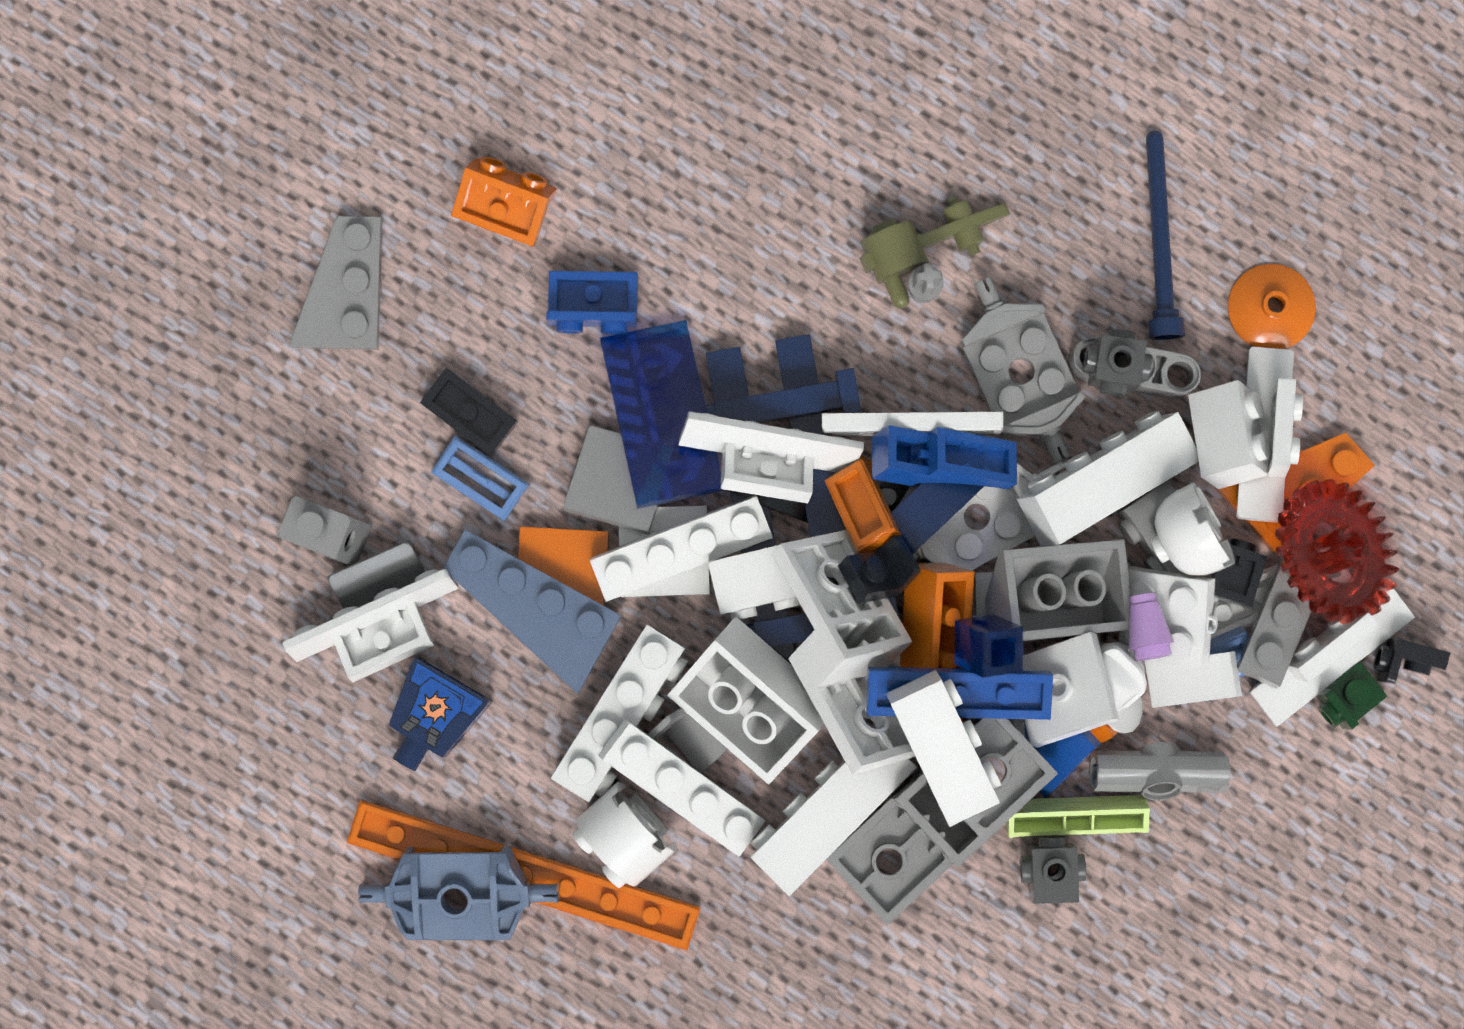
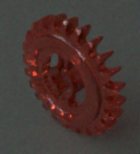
M1328 479L1323 482L1315 480L1307 483L1306 486L1295 489L1292 497L1285 500L1283 505L1284 511L1278 514L1277 520L1282 527L1275 530V537L1282 542L1281 546L1276 547L1277 555L1284 558V562L1280 564L1281 571L1289 573L1290 577L1287 580V584L1290 588H1298L1297 598L1301 603L1309 600V609L1314 614L1322 612L1324 619L1329 622L1337 620L1345 625L1368 612L1371 616L1376 615L1382 610L1381 605L1391 600L1386 592L1397 586L1394 581L1384 577L1398 572L1399 567L1385 564L1384 560L1395 556L1398 550L1384 549L1381 545L1391 538L1394 533H1377V526L1386 517L1379 516L1372 519L1367 517L1375 505L1373 501L1357 506L1363 494L1362 490L1349 493V483L1347 482L1336 485L1334 479ZM1325 522L1338 528L1317 537L1312 542L1315 528L1320 523ZM1354 567L1351 578L1346 583L1333 581L1325 575L1335 574Z

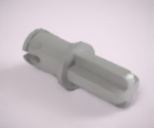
M925 263L915 268L908 278L911 298L918 303H927L936 298L943 288L941 270L938 271L932 267V263Z

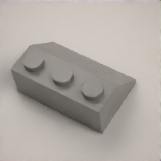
M1125 539L999 551L985 597L990 644L1077 636L1088 632L1096 634L1129 630V597H1131Z

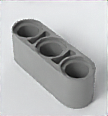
M1088 337L1082 340L1070 352L1068 357L1070 372L1081 381L1088 382L1090 372H1084V366L1080 362V353L1082 350L1087 349L1088 345H1094V341L1098 337ZM1146 347L1145 353L1152 354L1151 371L1148 381L1141 380V386L1134 390L1135 392L1165 398H1180L1198 386L1201 379V369L1192 357ZM1115 354L1113 358L1114 363L1118 367L1123 368V363L1128 356ZM1170 366H1178L1185 371L1187 375L1185 387L1178 388L1169 382L1167 371Z

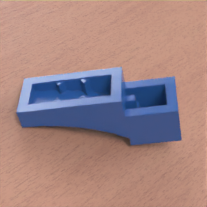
M888 425L872 437V479L913 486L916 483H953L1008 490L1017 484V443L936 427L927 433Z

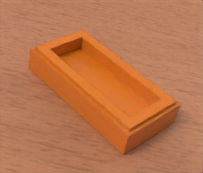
M863 458L824 480L857 553L872 552L886 544L892 537L901 535L877 481L872 479V471L869 464Z

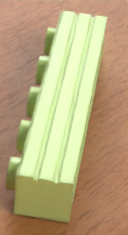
M1143 795L1031 799L1005 824L1009 838L1149 833L1150 808Z

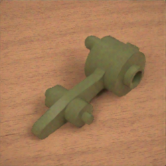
M957 196L951 197L947 200L949 207L943 210L948 224L917 235L912 221L897 223L895 219H889L871 228L872 235L861 241L865 254L859 259L865 273L873 271L877 283L885 284L893 305L897 308H904L909 304L910 299L901 277L929 262L924 249L954 238L960 252L968 250L970 256L980 253L978 245L985 241L980 227L1009 216L1010 213L1006 204L1003 203L974 214L968 200L959 202Z

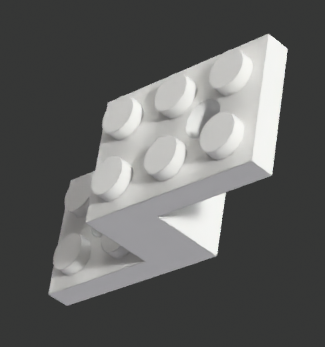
M847 530L781 543L772 555L814 628V631L788 659L852 775L916 757L896 716H867L866 713L868 667H889L912 643V640L888 598L858 604L838 568V565L846 556L859 554ZM826 576L835 578L838 585L833 584ZM863 717L871 719L874 722L876 729L871 728L869 725H867L866 722L863 720Z

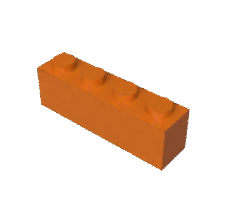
M944 562L917 563L920 567V574L904 591L902 624L912 643L900 654V667L968 669L975 571Z

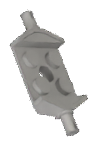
M991 276L983 281L976 282L974 286L986 309L983 310L984 316L960 343L990 411L1003 412V431L1001 435L1038 436L1040 440L1044 439L1054 464L1071 457L1060 434V426L1084 400L1085 396L1083 392H1079L1045 317L1046 309L1044 304H1005L1004 301H1001ZM1024 360L1031 365L1033 377L1030 382L1018 384L1010 378L1008 369L1013 361Z

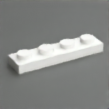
M753 495L591 557L590 563L607 602L773 538L758 497Z
M624 719L598 754L603 761L738 857H740L765 823V820L626 719Z

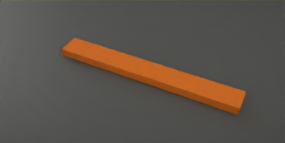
M363 799L359 801L346 842L401 860L407 847H414L415 852H500L503 846H508ZM510 846L527 878V882H531V885L559 884L558 903H535L688 950L701 906L638 886H631L627 883L618 888L606 876Z

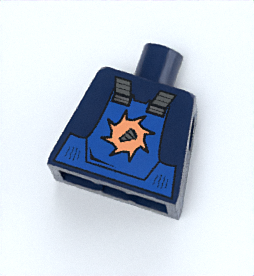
M415 658L389 722L391 728L405 735L392 758L403 766L416 771L428 750L440 757H447L489 708L492 700L425 660Z

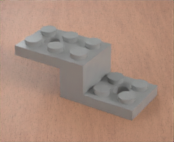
M980 718L973 725L982 743L981 746L974 748L981 764L988 758L995 757L1001 760L1005 767V775L1000 781L1001 786L994 789L1000 802L999 804L949 827L922 769H920L826 859L887 926L952 864L956 867L963 864L1058 774L1008 719ZM887 848L897 850L901 856V866L892 874L880 872L876 865L877 855Z

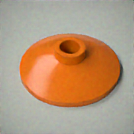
M1263 264L1251 268L1238 278L1229 294L1228 315L1231 325L1238 336L1253 347L1287 349L1301 341L1309 332L1314 322L1316 302L1310 285L1297 271L1284 265ZM1272 297L1278 298L1282 303V310L1278 313L1272 312L1268 307V300Z

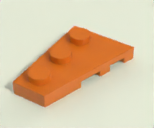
M1346 432L1305 449L1299 453L1298 464H1290L1285 477L1283 517L1278 523L1244 521L1273 554H1276L1368 473L1375 464ZM1238 484L1221 489L1215 488L1229 505L1237 511Z

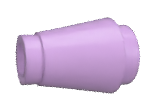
M1145 593L1129 597V651H1134L1135 660L1143 661L1172 655L1170 644H1173L1174 640L1159 601H1157L1156 593Z

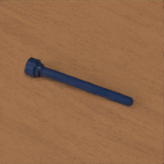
M1153 130L1146 136L1157 310L1152 312L1153 319L1148 321L1149 339L1174 340L1185 337L1184 318L1179 317L1178 309H1174L1164 138L1161 132Z

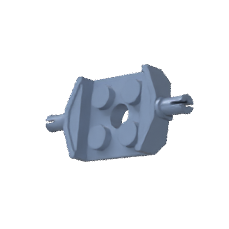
M503 846L500 852H415L414 847H407L396 868L392 881L386 885L360 884L358 895L361 896H359L358 900L360 904L386 902V908H391L398 929L407 940H510L524 908H529L531 902H559V884L531 885V882H527V878L510 846ZM453 888L461 890L467 897V906L459 909L451 907L445 901L444 892Z

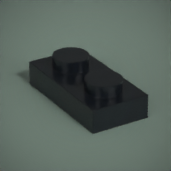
M447 367L420 401V404L490 457L495 454L518 424L516 419Z

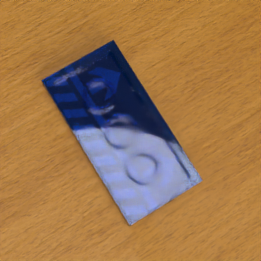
M686 320L630 331L626 334L601 337L600 344L637 509L724 491V489H720L721 470L717 453L715 451L679 445V437L688 412L707 413Z

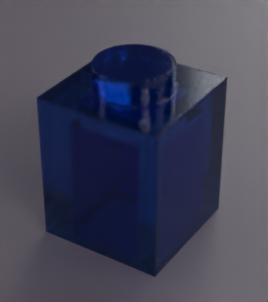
M995 614L955 620V665L982 678L1023 672V627Z

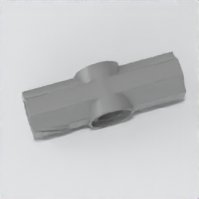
M1156 742L1144 745L1137 751L1094 750L1089 757V782L1094 791L1142 792L1144 798L1160 801L1174 798L1181 792L1225 793L1229 787L1231 767L1229 756H1225L1224 752L1177 751L1176 747L1170 743Z

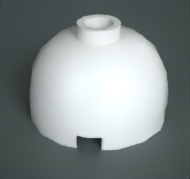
M1191 483L1165 498L1157 509L1154 520L1157 536L1151 538L1152 546L1162 563L1170 560L1179 571L1188 575L1200 576L1218 572L1235 564V557L1228 539L1220 542L1223 539L1219 529L1221 524L1204 493L1199 487L1196 488L1195 483Z

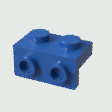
M549 271L546 321L549 326H556V332L579 334L583 333V327H601V333L617 335L626 334L627 327H637V272Z

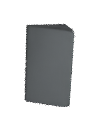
M408 540L327 576L343 609L352 606L359 608L374 601V597L386 589H401L414 583L415 578L424 573L425 570L413 543Z

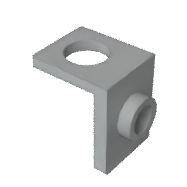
M682 708L668 715L647 734L656 740L667 733L693 767L700 773L708 769L729 750Z

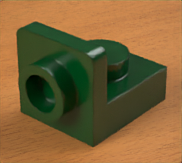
M1359 661L1316 697L1322 703L1318 706L1320 714L1332 727L1336 728L1340 725L1342 729L1353 730L1359 725L1358 720L1388 696Z

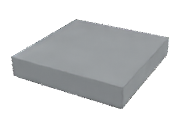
M589 425L565 499L564 511L649 535L658 508V499L660 500L664 479L666 473L668 475L669 472L668 466L674 456V448L643 440L642 444L626 442L624 434ZM628 451L637 453L634 461L629 460Z

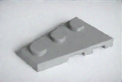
M336 216L290 340V348L379 350L383 225L381 217Z

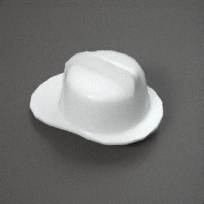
M1098 640L1119 716L1118 721L1108 725L1114 731L1122 734L1133 732L1139 725L1143 713L1141 696L1144 694L1147 685L1142 661L1135 660L1134 651H1129L1127 644L1120 642L1105 643L1102 640Z

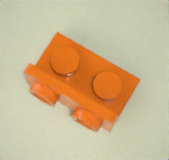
M492 157L475 158L465 167L451 216L533 247L537 243L549 202L555 197L557 188L548 185L547 179L538 174L523 172L521 175L506 169V164Z

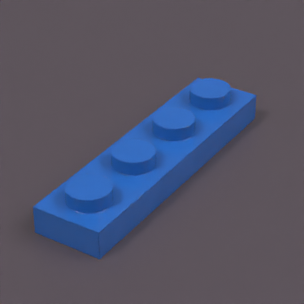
M868 667L867 716H896L886 693L936 670L943 682L951 679L963 703L955 707L960 718L1051 720L1053 674L1051 671Z

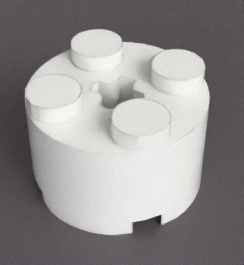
M620 782L615 783L576 819L578 829L572 833L577 844L585 852L591 854L594 851L605 864L602 867L604 874L618 888H621L626 883L631 886H637L677 850L675 841L667 846L663 839V836L669 832L663 822L636 793L630 799L622 794L621 791L627 786Z

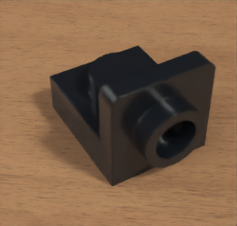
M902 536L892 537L878 551L848 555L838 565L858 604L897 597L920 574V567Z
M1232 538L1229 544L1235 557V564L1212 573L1211 578L1215 579L1214 598L1245 608H1252L1268 556L1256 553V545Z
M1389 638L1386 641V645L1381 644L1374 658L1373 668L1379 671L1376 681L1395 684L1402 661H1404V670L1426 676L1430 675L1431 669L1446 670L1450 652L1399 638Z

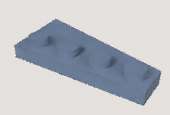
M464 530L443 568L447 569L451 577L577 694L583 688L622 617L467 530Z

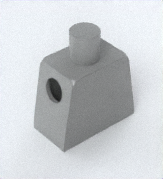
M293 495L276 537L340 562L354 565L359 561L372 526ZM351 532L350 540L347 546L344 548L346 539Z

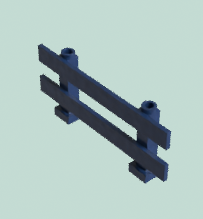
M810 334L775 340L784 388L782 391L749 396L740 347L706 353L714 404L706 405V411L709 414L741 421H754L759 424L789 418L791 429L825 435L822 430V413L841 409L842 413L862 412L854 368L838 370L835 373L836 381L819 384ZM813 469V492L808 504L804 503L810 537L845 530L842 518L824 481L834 475L835 472ZM731 494L732 503L745 499ZM761 505L773 538L742 549L741 554L776 546L768 507ZM895 597L888 598L899 617ZM773 603L756 607L758 615L753 617L754 623L745 625L790 663L788 658L795 652L794 643L805 641L814 631L811 622L805 621V614L789 616L787 609L775 611Z

